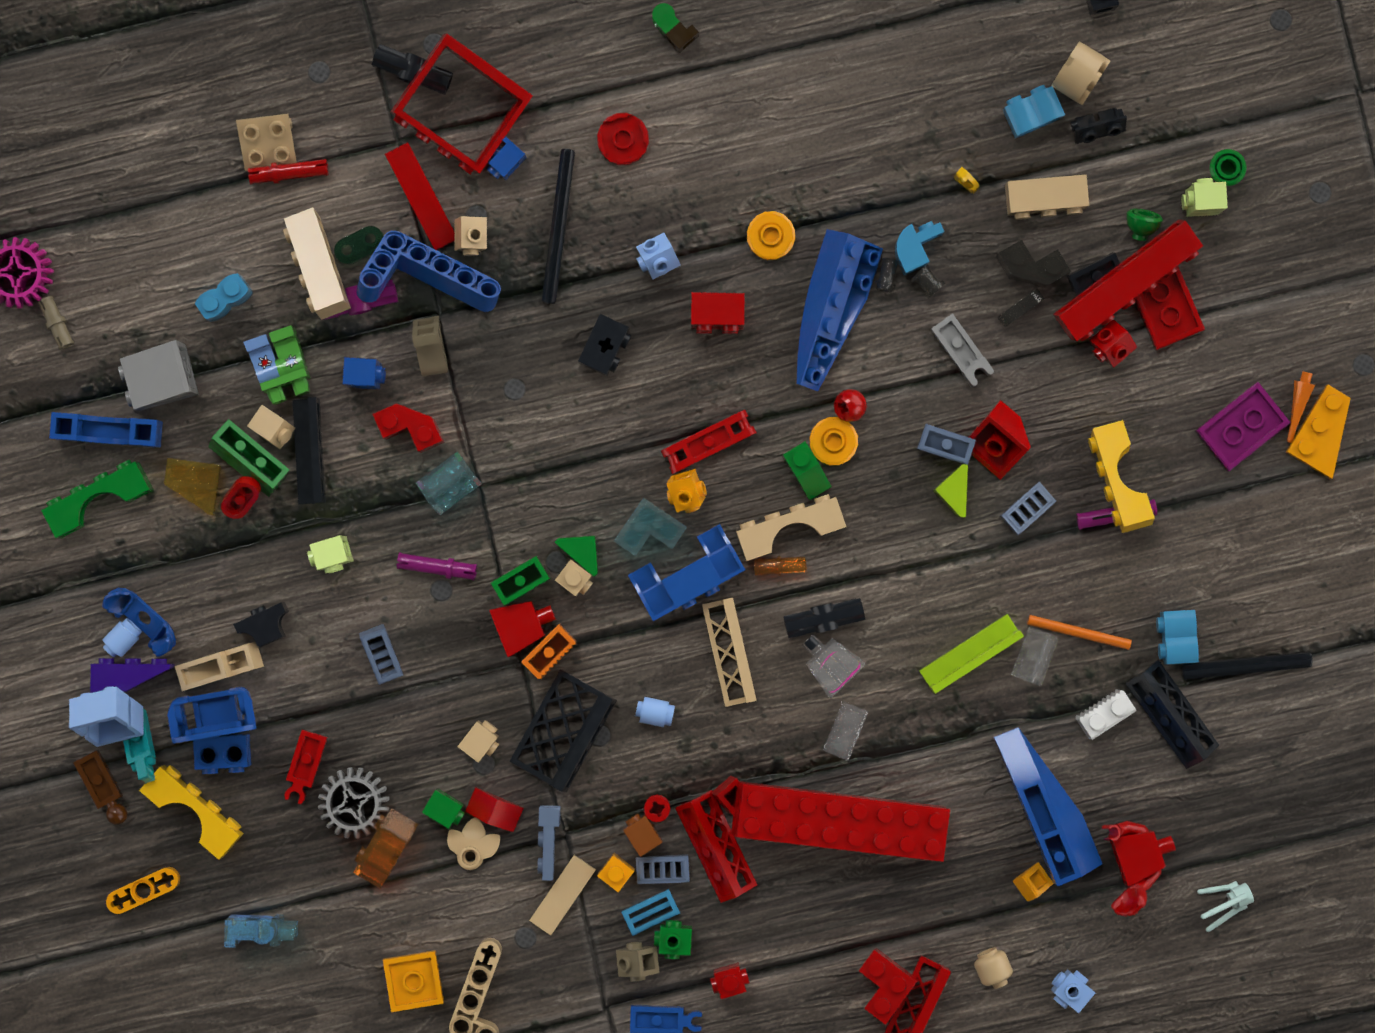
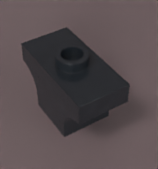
M285 602L276 604L268 609L263 605L251 610L250 617L233 625L237 634L248 633L254 638L258 648L286 636L282 629V619L289 610Z

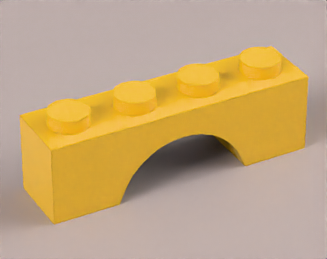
M1123 420L1093 428L1091 438H1088L1091 452L1096 453L1099 462H1096V468L1099 477H1104L1107 485L1104 487V493L1107 502L1112 501L1115 511L1111 513L1115 526H1120L1121 532L1125 533L1153 525L1155 517L1147 493H1140L1129 489L1118 475L1117 464L1129 452L1131 446Z
M165 765L160 766L154 773L155 780L145 783L139 791L158 808L169 803H182L191 807L199 816L202 825L199 843L220 860L244 834L239 830L241 825L231 817L226 819L220 813L221 808L212 800L207 802L200 796L202 792L194 784L189 782L187 785L180 779L182 774L171 765L168 767Z

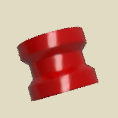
M658 794L649 797L644 806L646 817L653 822L665 820L670 813V803L667 798Z

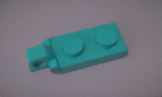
M143 709L144 735L123 740L128 765L131 766L132 771L137 772L138 780L149 783L155 780L152 765L156 764V755L147 711Z

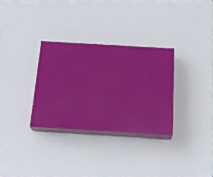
M1256 382L1195 431L1227 472H1229L1291 422L1261 384Z

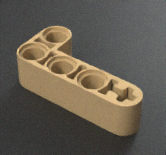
M495 938L484 939L476 951L450 1021V1033H480L482 1029H489L493 1033H499L496 1024L478 1017L502 953V946ZM489 945H492L493 951L496 954L490 956L487 964L481 963L486 955V951L483 948L487 949ZM474 971H485L487 980L482 983L477 982L473 976ZM467 995L476 996L478 1005L475 1007L467 1006L464 1002V997ZM460 1019L465 1020L469 1025V1030L465 1032L458 1031L455 1027V1022Z

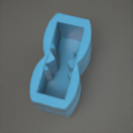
M1041 85L1031 90V96L1022 99L1021 95L1006 101L1008 106L1003 108V112L1015 138L1028 134L1065 116L1053 86L1046 88L1045 85Z
M238 273L225 277L216 289H211L201 294L196 300L195 305L206 320L213 322L226 316L232 307L246 302L251 297L253 291Z
M1195 610L1160 612V617L1156 618L1157 632L1162 634V644H1158L1159 659H1163L1164 664L1198 663L1199 650Z

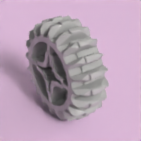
M349 767L347 768V776H345L342 770L337 771L339 780L334 776L328 778L332 786L323 784L322 788L328 794H319L318 798L326 800V803L318 805V809H327V813L321 815V819L324 820L330 817L332 821L326 827L331 828L336 824L338 826L335 830L336 835H339L342 829H345V838H349L351 831H354V836L358 839L361 837V830H363L366 836L371 834L369 826L374 830L379 829V824L375 821L376 819L381 822L386 820V817L380 814V811H389V807L383 806L382 802L389 801L390 797H381L380 793L386 791L387 787L377 788L376 785L381 782V778L378 777L372 782L370 780L373 776L372 771H369L363 777V768H358L357 774L354 775L353 768ZM349 781L360 782L371 791L363 794L357 793L353 786H350ZM341 785L344 790L342 791L344 801L339 806L334 807V794ZM350 796L353 799L366 798L360 801V804L357 805L359 807L357 810L354 806L342 808L351 801L349 799ZM374 798V812L366 820L363 809L364 804ZM349 812L357 819L359 824L347 823L338 814Z

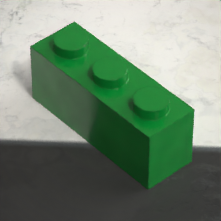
M229 419L210 440L208 447L242 476L256 479L261 485V491L268 497L281 485L290 469Z

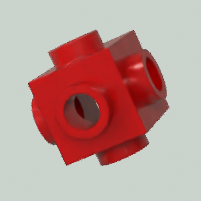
M1114 319L1090 339L1095 348L1092 351L1095 357L1101 363L1108 362L1113 368L1137 348L1129 332Z

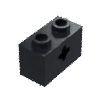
M600 314L578 363L605 376H608L610 371L614 373L620 362V358L617 357L620 348L626 349L632 336L628 333L629 327ZM608 339L613 349L606 350L603 353L602 347L599 344L601 342L605 343Z

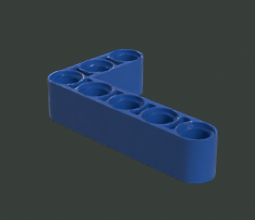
M389 231L384 235L362 270L356 289L359 299L364 302H374L383 292L395 270L399 269L483 312H489L496 307L501 291L499 283L493 278L399 231Z

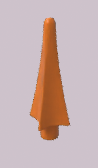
M1302 371L1300 381L1294 380L1291 423L1287 436V442L1292 443L1303 411L1315 385L1310 384L1312 373Z

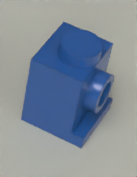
M507 137L502 140L504 147L498 146L490 158L489 166L486 168L493 177L498 179L501 176L505 181L526 159L525 153Z

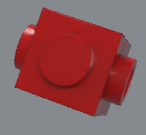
M739 962L713 969L714 977L710 978L714 994L719 993L721 999L747 992L745 985L750 984L746 968L740 969Z

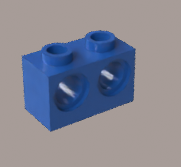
M344 357L343 384L349 388L380 389V383L385 384L386 369L383 368L382 363L378 360Z
M250 734L220 735L193 740L194 769H202V774L218 773V768H228L229 773L245 772L244 767L251 766ZM233 746L238 747L242 752V757L239 761H235L230 757L229 752ZM206 748L214 750L216 756L213 762H208L204 759L203 752Z

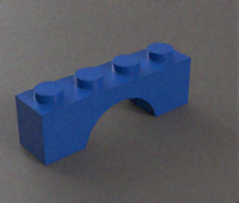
M51 412L49 438L63 441L161 448L163 422L151 419L112 418Z

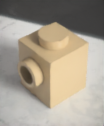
M461 216L455 219V251H463L464 256H478L479 252L487 249V217Z
M261 405L247 425L248 428L280 450L290 440L292 432L295 430V427L263 405Z
M573 560L568 562L555 579L557 583L574 596H577L579 593L584 595L593 584L590 581L592 575Z
M478 720L457 747L479 763L485 754L490 757L499 746V743L496 742L499 735L495 733L498 729L487 720L483 723Z

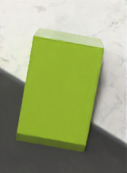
M967 464L960 465L933 490L958 518L966 517Z

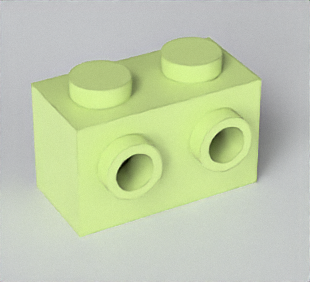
M1213 178L1197 179L1196 183H1192V186L1185 190V194H1182L1181 198L1182 210H1186V216L1219 215L1228 208L1226 182H1213Z
M339 535L309 544L311 550L307 551L311 566H315L317 570H324L325 574L343 570V564L354 561L347 536Z

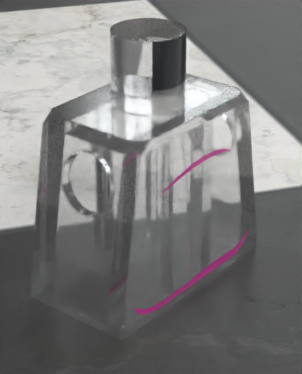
M813 634L802 644L812 655L805 663L830 699L866 665L862 659L833 638L823 644Z

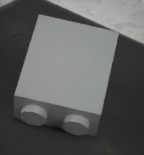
M178 340L170 341L120 359L121 366H118L119 375L122 381H126L128 391L125 392V397L129 407L133 406V410L141 411L199 395L186 344Z

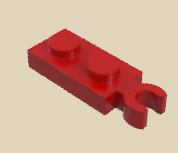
M304 729L301 730L286 778L287 781L293 782L292 787L286 790L285 800H289L291 793L295 791L300 795L298 804H302L305 801L306 793L304 787H313L328 737Z

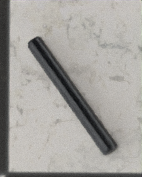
M1310 652L1188 663L1182 665V676L1184 679L1308 668L1312 666L1313 658Z

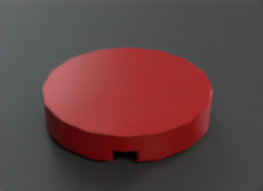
M616 113L606 118L597 133L598 148L602 156L610 163L619 166L631 165L639 161L646 153L649 145L648 130L644 122L629 113Z

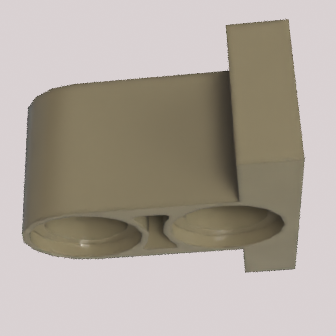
M439 316L413 320L412 339L416 348L422 377L448 373Z

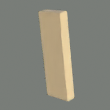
M573 855L529 921L549 935H552L596 869L576 855Z

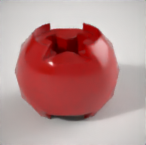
M854 389L843 390L836 396L834 401L836 415L841 420L847 422L858 421L864 416L867 409L865 397L861 392Z

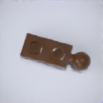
M96 750L73 762L97 809L106 805L108 808L106 811L107 820L114 825L122 824L127 818V810L123 805L117 804L116 799L123 795L100 751Z

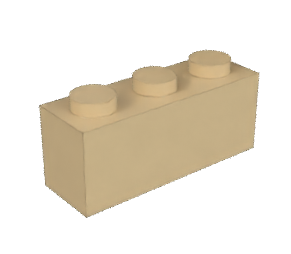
M1087 174L1008 181L1005 184L1008 216H1015V220L1031 218L1030 214L1041 213V217L1057 216L1056 212L1067 211V215L1082 214L1083 210L1089 207Z

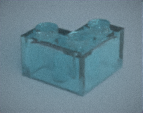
M643 497L614 542L637 556L650 535H652L673 550L687 527Z

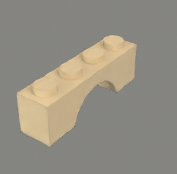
M829 494L814 499V505L805 507V504L801 503L790 507L791 513L781 516L778 511L764 516L765 522L756 524L755 520L740 524L741 530L736 531L745 560L749 561L772 553V544L776 534L789 524L801 523L808 525L820 536L845 528L846 524L837 498L830 499Z

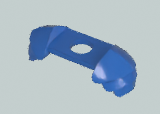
M116 588L104 597L102 607L107 609L108 613H114L117 618L125 615L150 637L151 640L148 643V647L152 649V652L157 657L171 651L172 647L176 645V638L169 623L137 596L136 593L126 588ZM140 611H144L150 616V624H145L140 620Z

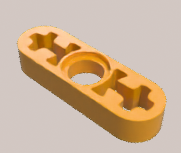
M162 868L111 892L107 897L106 905L112 913H124L175 889L180 883V874L175 868ZM164 872L168 876L173 875L172 886L164 883L157 887L160 890L157 893L156 885L151 878L154 877V881L157 882L164 878ZM140 883H146L150 887V895L146 898L140 897L136 892V888ZM131 893L132 898L136 901L134 904L132 899L125 901L123 908L120 905L115 906L113 904V901L116 900V894L121 898Z

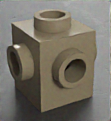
M631 942L626 944V948L616 950L619 977H630V981H642L646 979L645 976L659 973L657 947L642 946V942Z

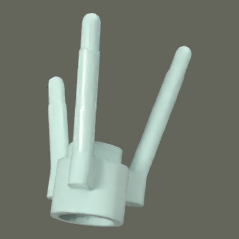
M1237 881L1227 885L1197 890L1198 894L1230 890L1227 893V902L1201 915V918L1205 919L1231 906L1233 907L1232 910L1206 928L1207 932L1212 931L1238 912L1247 909V905L1254 902L1252 892L1246 883L1238 885Z

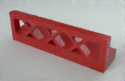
M712 790L691 801L677 806L675 809L719 901L722 903L737 898L757 886V883L734 835L731 834V828L718 801L711 794ZM706 799L711 808L710 815L704 812L700 803ZM715 824L722 831L721 838L716 837L714 833ZM726 848L731 850L734 856L733 862L727 860L725 856ZM738 872L743 874L747 883L743 887H740L737 881Z
M920 955L912 972V975L919 979V984H916L912 990L921 987L924 998L921 1003L911 1006L907 996L890 1019L884 1033H891L894 1025L897 1031L893 1033H923L951 974V970ZM923 963L937 969L933 979L922 982L919 974ZM930 984L927 991H925L924 986ZM905 1001H906V1002H907V1005H908V1007H907V1008H904V1009H902V1008H903V1006H904V1004H905ZM919 1008L914 1016L913 1010ZM910 1011L913 1019L911 1026L900 1030L897 1024L898 1016Z

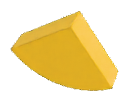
M963 167L954 176V179L971 194H974L980 187L976 179Z

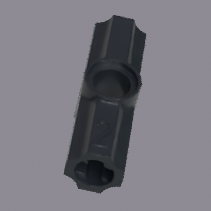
M379 44L371 65L396 75L398 79L410 84L425 62V59L412 53L404 54ZM433 65L420 85L446 95L452 82L453 73Z
M855 598L837 604L828 603L811 607L810 610L783 616L788 638H794L816 632V634L838 629V626L865 620L861 599Z

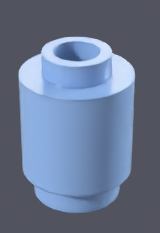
M128 618L123 622L119 621L102 639L105 643L103 648L112 657L116 655L123 657L139 640L138 636L142 631Z
M644 697V702L638 701L635 716L640 717V723L664 727V725L671 726L675 706L670 705L668 701Z

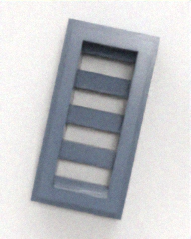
M1038 482L1004 511L1000 517L1018 536L1049 509L1056 500ZM1038 491L1047 503L1043 505L1034 493ZM1028 498L1039 508L1036 512L1026 502ZM1023 505L1031 516L1027 518L1018 508L1019 506ZM1015 512L1024 523L1020 525L1011 514Z
M384 624L359 633L360 640L379 685L403 676ZM382 635V639L372 643L368 642V640ZM386 645L387 649L372 653L373 649ZM390 655L391 659L376 663L377 659ZM391 665L395 667V669L382 674L379 671Z
M688 854L636 857L637 884L690 882ZM654 862H659L660 877H655ZM665 862H670L671 876H665ZM675 862H681V876H676ZM644 863H649L650 877L648 878L644 877Z

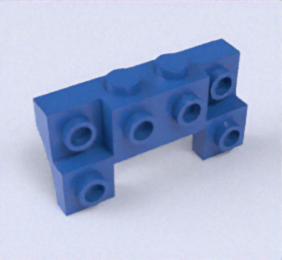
M720 524L697 536L707 555L667 578L660 580L651 562L628 575L653 621L680 606L683 610L697 603L696 597L703 593L706 598L720 590L719 584L746 570Z

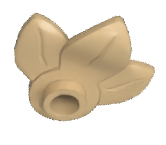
M474 817L466 823L462 832L450 829L447 843L449 849L457 854L459 865L466 870H474L482 864L483 859L492 857L496 853L500 844V835H486L484 825L479 819ZM467 852H473L475 854L474 861H468L466 859Z

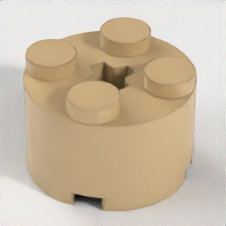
M1079 41L1051 86L1075 102L1083 105L1109 65L1110 60Z

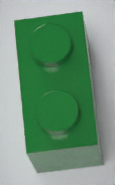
M535 556L491 582V585L503 605L506 606L551 578L539 557Z

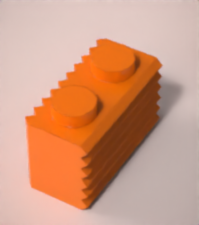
M558 624L521 662L537 679H542L543 675H546L547 671H550V668L554 667V664H557L558 660L562 659V656H565V652H569V649L576 645V640Z

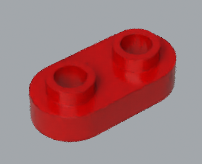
M248 476L238 478L223 498L221 503L222 512L227 517L233 519L244 517L259 497L261 491L260 483Z

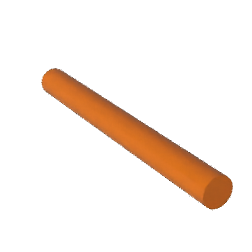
M1029 615L1027 625L1127 650L1131 647L1132 640L1033 615Z

